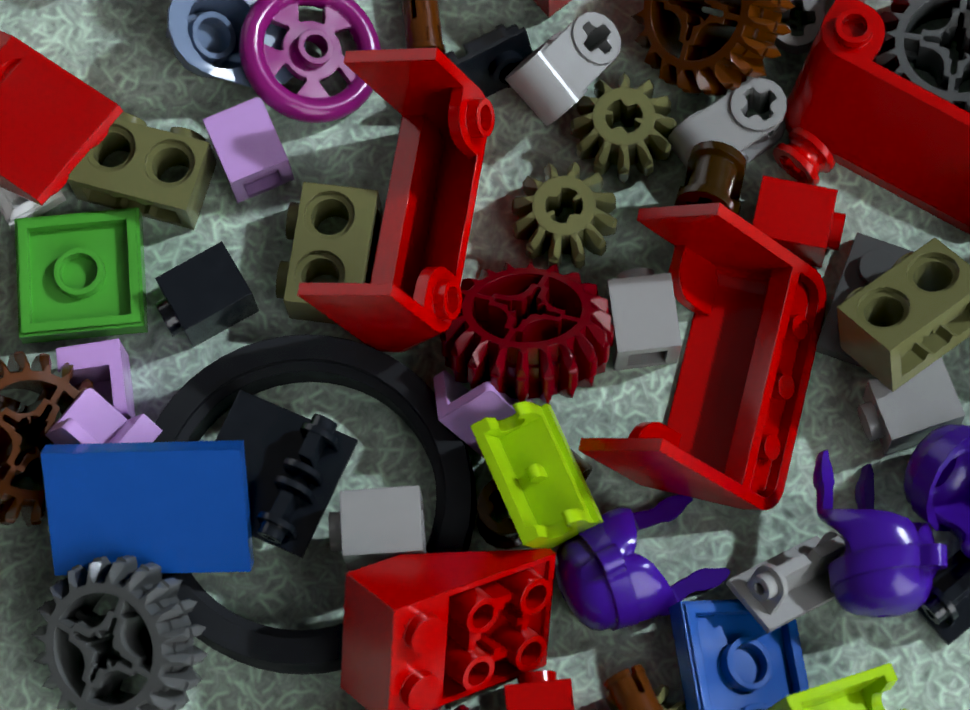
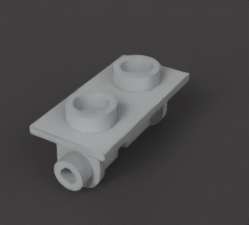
M836 530L827 532L821 539L815 536L728 579L725 584L768 634L835 599V595L831 593L828 565L836 558L844 555V539Z

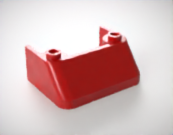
M835 0L819 28L786 101L787 111L784 121L787 132L790 133L795 127L806 129L829 149L835 162L961 231L970 234V113L873 62L882 48L885 37V26L881 16L876 10L865 4V0Z
M437 47L345 51L343 63L402 115L370 283H299L297 293L300 298L364 344L381 352L403 353L443 333L450 327L452 320L458 317L462 307L460 284L486 140L493 131L495 114L492 103L489 99L485 98L482 90Z
M720 202L639 208L636 220L675 246L668 271L672 276L674 296L680 304L694 312L667 426L660 422H642L634 427L628 438H581L578 451L641 486L743 510L772 509L778 504L784 492L815 357L816 345L821 331L826 308L824 281L815 268Z

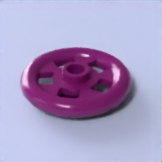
M257 0L248 11L242 24L239 54L242 68L249 84L269 107L296 121L327 123L342 119L355 112L367 101L373 92L369 85L343 63L344 56L342 55L341 44L335 33L348 30L355 43L356 51L381 50L380 42L371 20L354 0ZM299 6H312L322 9V23L316 21L300 22ZM270 23L287 31L282 39L280 50L264 44L265 33ZM306 41L314 43L322 53L321 58L310 56L305 50L304 43ZM282 66H285L295 78L304 81L297 94L285 88L275 78ZM335 71H338L347 83V86L339 93L330 97L320 81L329 78Z

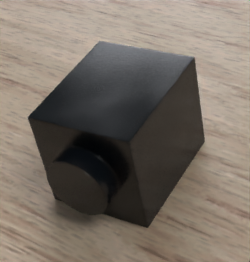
M222 241L155 278L165 297L154 303L171 335L175 336L184 331L193 348L259 311L250 288Z

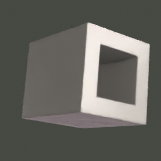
M634 268L619 273L616 279H607L604 298L608 299V309L611 311V325L614 326V343L611 347L614 371L677 363L682 343L671 273L655 274L654 270L649 268Z
M942 357L894 392L877 378L869 380L862 397L864 403L857 406L859 420L867 439L870 442L879 439L885 456L918 445L931 431L942 425H961L965 418L964 410Z
M419 485L339 491L340 511L329 512L328 516L331 552L342 551L348 571H353L400 554L426 553L424 503Z

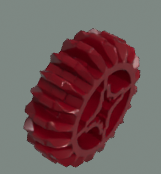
M532 262L526 268H513L510 264L505 263L503 270L500 272L482 269L479 280L472 278L462 279L460 287L462 292L461 311L458 317L452 320L450 327L440 334L441 353L445 357V366L450 367L454 371L456 382H469L472 390L480 384L490 381L499 393H505L511 398H517L519 402L539 398L544 403L549 404L552 395L555 394L573 398L577 386L583 388L592 387L595 375L605 372L606 363L610 356V347L614 343V326L611 325V311L608 309V299L598 295L597 284L582 283L578 272L562 275L559 273L557 265H552L545 270L535 268Z

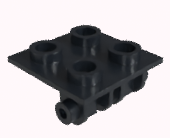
M240 390L215 441L244 440L252 537L303 558L358 440L336 431L338 425L325 416L314 414L310 420Z

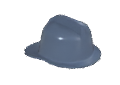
M171 0L167 10L165 37L170 40L175 57L182 66L199 77L219 78L251 87L242 68L239 54V39L244 19L257 0ZM270 23L265 33L264 44L280 50L282 39L287 33L286 29ZM282 66L275 76L282 85L294 77L285 66Z

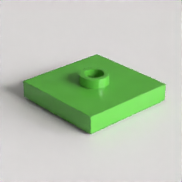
M139 207L15 219L19 338L23 344L148 332L143 220Z

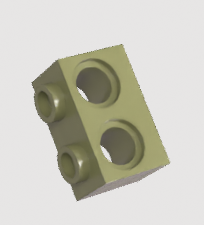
M122 112L109 127V132L105 139L99 145L90 149L69 174L68 182L78 200L112 209L139 207L143 217L194 230L217 162L210 143L201 134L183 127H171L169 132L148 127L146 122L139 117ZM115 151L129 152L126 161L119 166L105 167L102 165L104 159ZM173 166L189 168L187 174L179 181L168 183L160 180L163 173Z
M303 182L300 203L290 202L287 212L286 239L293 240L290 262L280 261L276 278V297L283 299L290 319L337 324L297 295L299 283H310L314 278L321 275L334 276L339 280L338 283H370L382 216V206L378 190ZM329 217H341L348 221L346 227L337 234L326 235L317 231L320 223Z
M933 238L915 252L906 253L895 262L891 269L867 286L859 287L852 291L843 303L837 306L841 349L894 392L970 336V264L936 238Z

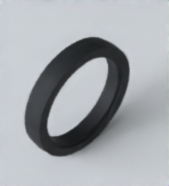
M309 334L276 337L243 346L222 356L192 377L172 397L155 422L163 431L154 442L199 441L214 422L232 407L240 390L255 395L261 391L291 383L321 382L346 386L361 391L388 406L400 416L413 430L430 460L436 483V508L432 531L426 545V553L469 551L475 525L476 490L471 459L466 444L438 421L436 397L432 389L407 366L371 346L344 338ZM162 573V580L171 577L182 580L177 594L180 601L185 599L198 601L192 612L188 613L191 624L197 623L207 628L196 638L219 653L240 663L277 673L306 675L341 670L343 623L310 630H289L264 626L249 621L219 604L201 587L192 573Z

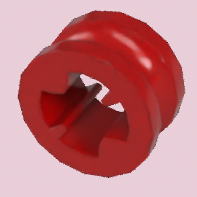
M795 127L788 135L789 144H778L773 149L772 154L777 164L797 182L817 186L820 181L818 174L820 172L829 173L835 167L834 157L815 135L806 129Z

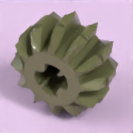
M624 72L618 79V88L612 89L599 78L594 84L595 98L583 96L577 102V112L580 116L571 120V135L580 139L576 144V154L580 160L595 158L593 163L594 173L598 172L601 176L613 164L617 166L618 180L624 183L629 179L631 165L635 164L640 173L649 177L653 173L654 168L652 158L666 161L671 155V144L667 139L677 127V121L667 116L671 112V101L668 96L652 98L654 84L651 83L650 79L641 83L637 89L630 88L629 76ZM621 121L626 128L634 126V131L627 133L621 126L613 129V123Z
M575 161L568 167L567 176H558L554 165L548 163L544 167L545 182L543 183L536 178L526 176V179L523 181V191L526 196L515 197L512 201V213L519 218L512 225L513 234L516 239L528 240L525 247L526 255L531 260L549 250V267L557 265L559 268L562 254H570L572 264L576 268L581 269L585 266L584 248L595 255L602 256L606 252V241L603 236L614 235L617 231V219L610 214L616 208V198L613 193L600 192L603 187V178L598 172L584 180H580V165ZM562 208L574 210V214L569 215L567 223L555 221V217L561 214Z

